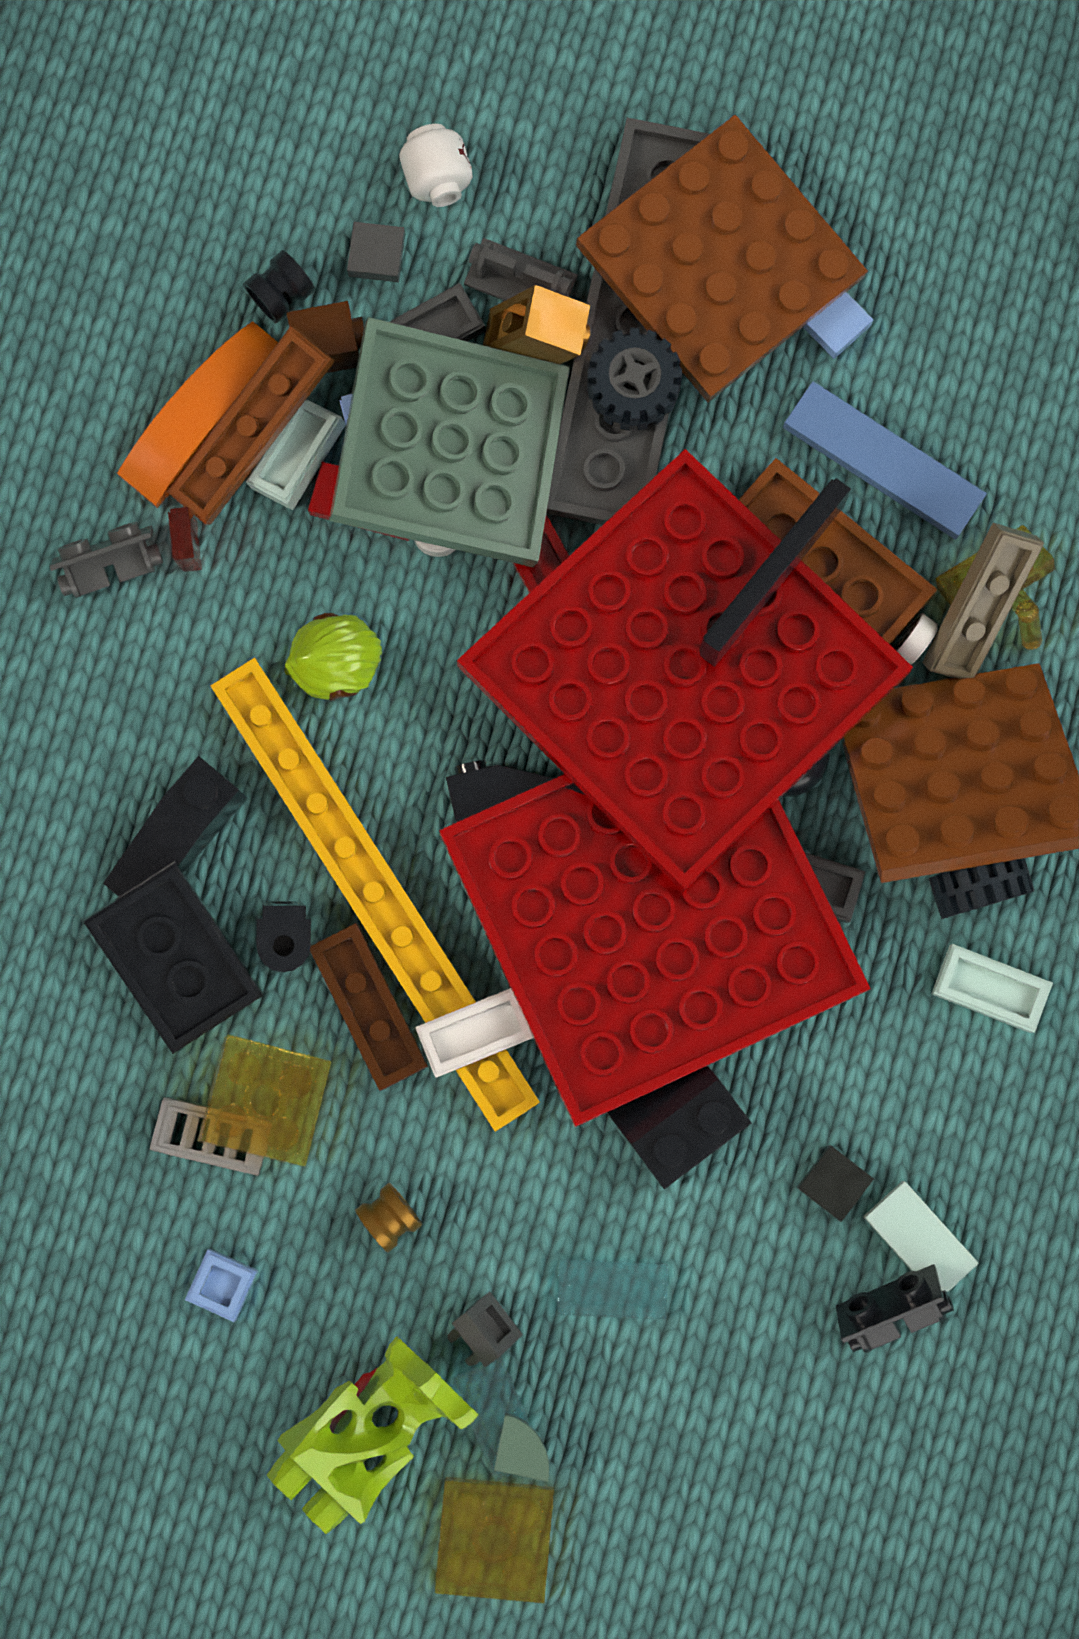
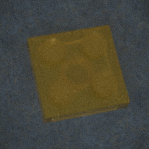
M229 1034L224 1036L198 1142L299 1167H306L331 1061Z
M446 1477L435 1593L545 1603L554 1487Z

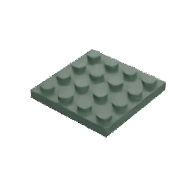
M368 317L364 325L329 521L534 567L539 561L570 367Z

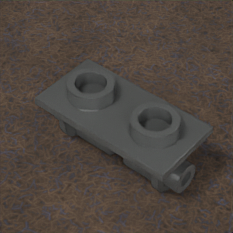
M483 238L481 244L475 243L469 257V263L472 265L464 285L503 301L534 285L569 297L578 275Z
M132 522L108 531L109 540L90 546L86 538L59 547L58 552L60 556L53 558L49 567L51 571L63 567L65 574L57 577L63 596L73 594L75 598H78L81 595L110 586L111 584L104 567L112 564L120 582L155 572L154 566L163 564V559L158 545L147 546L145 539L152 537V525L139 529L138 523Z

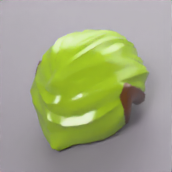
M320 614L297 631L292 641L290 654L285 663V675L295 680L303 691L314 698L332 702L336 699L354 696L362 689L369 687V683L375 675L376 668L381 661V640L377 638L376 633L371 631L363 620L355 615Z

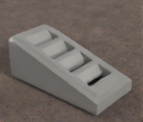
M164 1097L150 1150L259 1176L273 1123ZM178 1113H184L188 1115L180 1144L173 1143L171 1140ZM200 1118L209 1119L202 1150L193 1148ZM225 1123L230 1124L231 1127L224 1154L221 1155L214 1153L221 1125ZM243 1128L253 1130L245 1161L235 1158Z

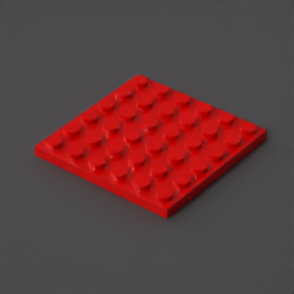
M686 449L457 659V667L682 892L701 876L913 669L911 664L802 560L715 667L700 657L699 650L704 635L779 545L781 540Z
M565 774L439 830V835L574 1127L580 1126L871 989L779 800L684 892L586 795L565 788L573 784Z

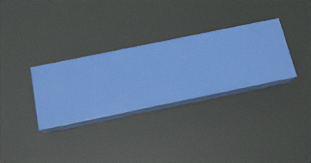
M812 381L784 422L783 428L955 540L987 494L814 381Z

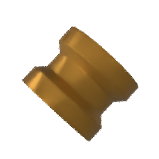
M388 1183L380 1190V1197L373 1203H363L355 1209L356 1214L366 1229L388 1253L397 1246L398 1238L406 1231L415 1232L422 1226L420 1219L391 1183Z

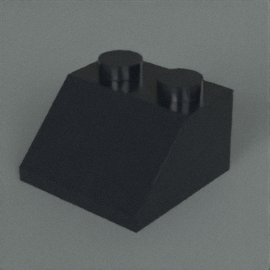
M708 1066L607 1112L608 1116L663 1189H666L752 1124Z

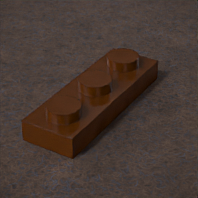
M355 923L312 945L310 952L379 1091H383L428 1068L429 1066L358 924Z

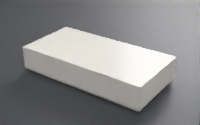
M511 988L415 1027L435 1078L533 1039Z

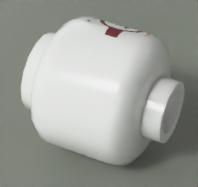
M428 124L412 131L399 153L401 166L411 195L420 201L432 202L433 206L444 207L457 202L462 196L461 192L468 187L473 178L472 167L462 137L455 131L446 129L442 124Z

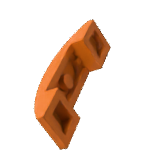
M253 321L227 340L184 382L156 415L117 472L119 477L158 508L170 495L166 492L278 342Z

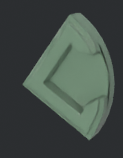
M505 1413L494 1470L548 1482L549 1459L541 1438L525 1420L513 1414Z

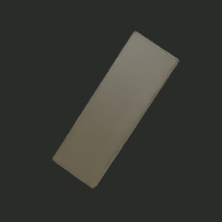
M992 523L922 662L929 671L958 679L975 677L1044 545L1040 538L1027 532Z

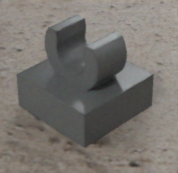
M489 1291L452 1322L455 1328L450 1331L447 1339L452 1343L459 1337H462L473 1351L465 1360L466 1364L473 1366L481 1362L484 1367H487L507 1351L523 1334Z

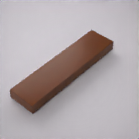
M290 326L166 492L204 524L211 525L335 360L297 328Z

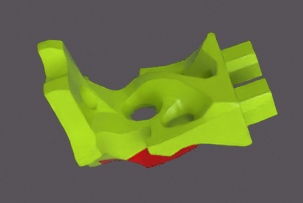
M398 1336L389 1344L385 1353L386 1361L371 1372L364 1373L355 1384L349 1380L335 1388L320 1408L285 1431L277 1439L285 1452L274 1463L267 1473V1477L290 1500L313 1478L321 1488L303 1506L302 1510L325 1534L340 1524L348 1514L360 1524L365 1522L381 1490L414 1458L407 1446L411 1443L414 1433L422 1423L445 1417L462 1430L470 1425L479 1415ZM382 1406H393L398 1410L397 1418L387 1426L376 1427L372 1422L373 1413ZM383 1455L381 1461L373 1469L366 1470L364 1465L366 1459Z

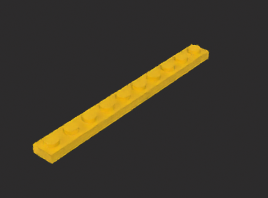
M255 657L210 685L424 1022L427 1023L476 1003ZM507 1049L456 1070L495 1132L541 1103Z

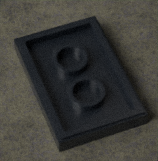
M175 861L83 920V923L172 1054L263 996V992Z

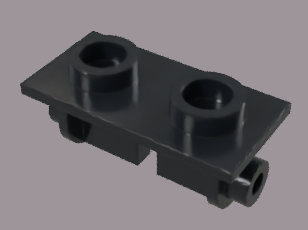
M935 1264L918 1271L907 1272L895 1281L869 1292L855 1294L847 1301L836 1305L841 1340L843 1343L848 1342L853 1352L863 1349L865 1353L901 1338L900 1330L895 1321L903 1319L910 1332L913 1333L939 1321L947 1320L946 1314L954 1311V1306L947 1291H942Z

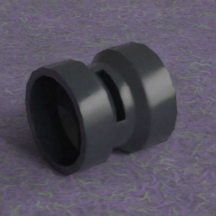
M284 250L280 251L270 260V266L263 274L255 273L243 283L245 290L252 300L275 324L287 315L291 303L296 300L303 301L315 291L312 281L304 270Z

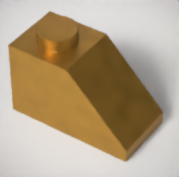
M534 285L490 308L483 346L562 364L580 356L588 343L590 326L587 324L590 305Z

